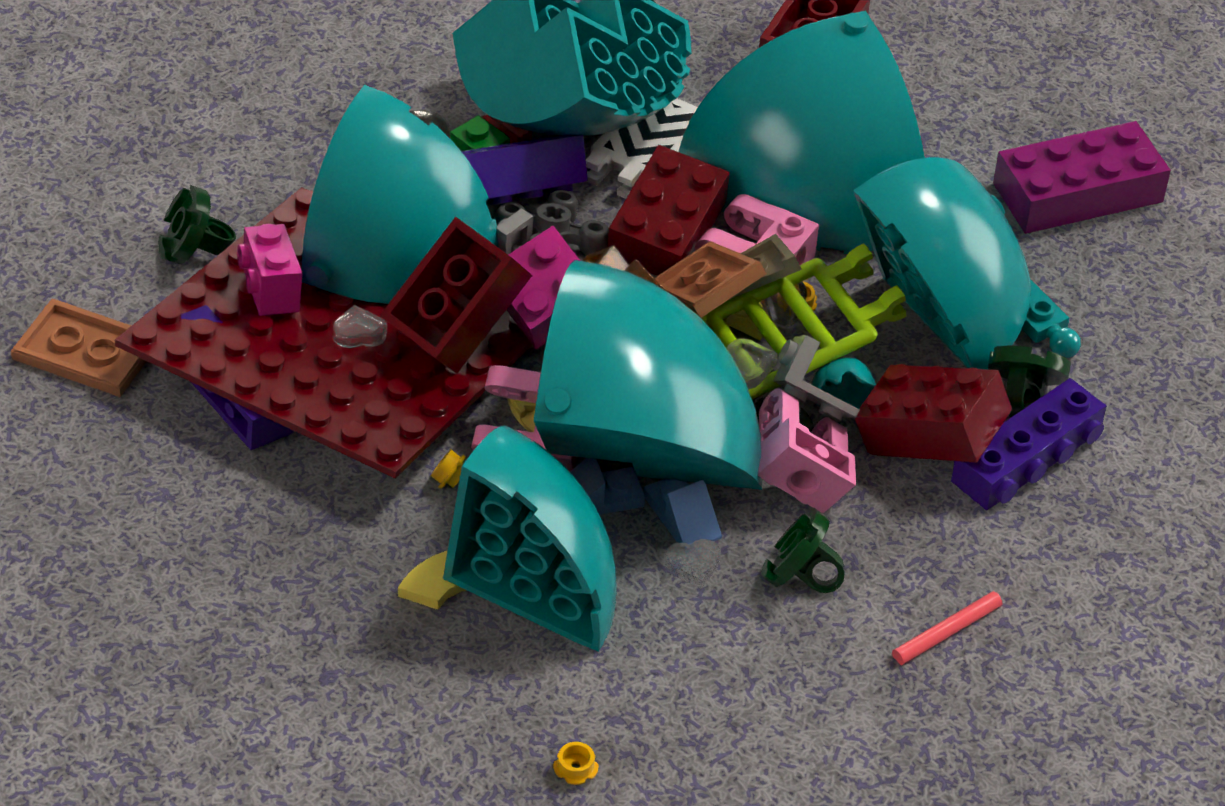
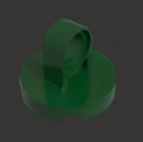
M190 185V190L186 188L181 189L173 199L164 218V221L170 223L167 237L160 234L158 241L159 254L162 259L182 265L190 259L197 248L214 255H219L234 243L236 239L234 230L225 222L209 216L211 201L210 195L206 190Z
M1006 345L997 346L994 348V352L991 351L988 369L999 370L1000 376L1008 379L1006 393L1012 407V411L1008 416L1013 417L1044 395L1045 385H1060L1068 380L1071 362L1054 352L1047 351L1046 358L1031 354L1032 347Z
M812 508L809 514L811 518L805 513L802 514L777 541L774 547L779 551L774 563L766 559L761 570L762 577L775 587L782 586L796 575L817 592L830 593L837 590L844 581L845 566L843 559L822 541L828 531L830 521L816 508ZM823 561L830 562L836 566L838 573L831 580H820L813 574L815 565Z

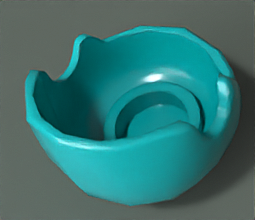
M839 358L820 367L811 381V385L858 409L876 385L868 367L856 358Z

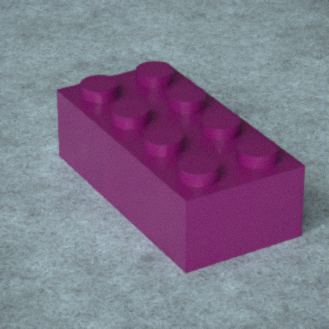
M1133 121L999 151L993 184L1023 232L1027 234L1162 203L1171 170L1138 122Z

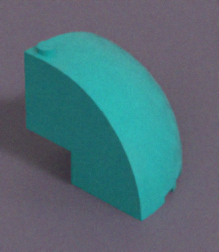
M492 0L452 33L460 76L465 89L474 103L482 111L495 119L517 128L541 134L587 136L603 134L634 125L659 112L675 100L685 87L682 84L683 79L690 73V68L686 65V57L692 54L688 20L651 0H582L579 3L573 0Z
M866 10L824 19L796 28L771 40L749 54L728 71L702 100L689 121L678 151L730 172L727 199L721 210L723 213L737 195H750L818 223L819 230L816 250L820 251L821 247L844 250V254H848L852 249L863 243L870 251H873L853 190L889 168L911 160L925 158L917 119L904 79L890 48Z
M574 260L566 270L555 301L546 340L535 407L534 423L546 450L551 454L629 462L633 464L636 475L640 477L676 479L686 482L703 480L705 484L762 490L763 479L758 476L761 459V433L756 415L757 412L739 368L719 337L690 308L654 283L607 265Z

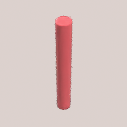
M995 591L990 592L892 651L893 658L902 666L1001 607V597Z

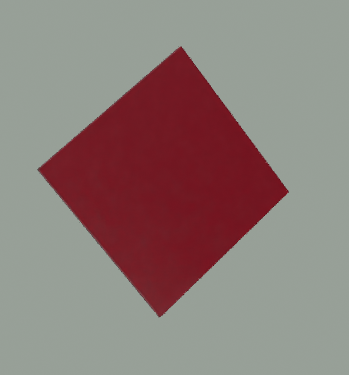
M303 187L254 225L284 224L301 269L305 227L313 194L312 190ZM244 234L115 339L116 347L395 479L486 391L485 384L489 367H511L532 346L509 313L505 311L458 374H456L380 316L388 304L353 299L303 282L301 286L300 312L259 316L252 293L249 294L247 290L244 270L240 269L238 264L237 246L238 244H243ZM207 305L223 323L213 322L209 319H181V314Z

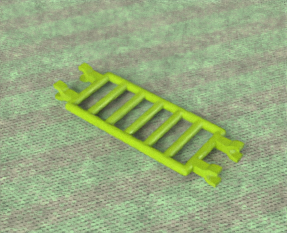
M864 243L852 249L845 258L829 266L820 258L809 260L800 265L802 270L730 299L701 318L719 337L733 357L737 367L748 382L747 387L752 400L781 386L773 382L778 370L764 376L723 320L724 318L744 310L777 356H779L787 340L759 302L780 293L813 339L820 342L819 347L821 349L816 351L806 372L807 374L874 342L878 335L874 328L875 326L885 321L895 322L907 317L906 310L900 304L906 301V298L897 285L885 291L878 300L861 308L857 306L842 286V284L854 278L862 280L874 275L873 268L867 262L873 259L872 252ZM815 276L857 332L835 341L794 285Z

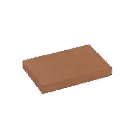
M709 241L650 282L675 296L702 318L767 273L761 262Z
M53 298L11 350L13 360L118 397L122 396L147 362L115 346V339L132 325Z

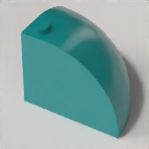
M367 85L361 88L344 113L328 146L316 180L304 234L301 269L302 282L349 298L389 304L455 216L499 248L496 219H491L486 204L489 197L480 178L454 142L433 122L428 126L417 116L410 113L411 106Z
M940 157L920 158L896 165L854 189L853 191L882 278L891 288L897 285L906 298L904 302L967 368L989 370L988 363L991 351L994 352V348L997 346L1013 345L1021 332L1028 314L1031 296V283L1027 263L1019 242L1004 216L1006 212L1001 202L994 195H990L965 166L954 160Z
M504 425L494 429L479 443L462 465L443 579L563 637L599 652L613 622L617 597L616 566L611 542L594 503L580 483L551 453L535 441Z

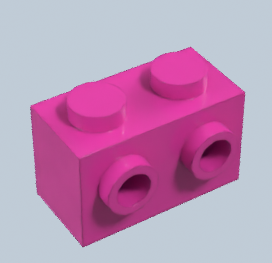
M263 224L261 226L244 227V242L237 246L238 264L240 269L244 270L247 290L249 294L252 293L259 316L300 312L302 270L285 225Z

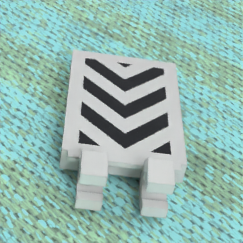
M676 98L665 108L645 120L628 127L604 133L591 146V154L586 159V167L591 169L587 171V182L598 186L612 169L620 171L618 181L624 184L617 189V195L626 199L658 144L674 151H679L684 132L698 107Z

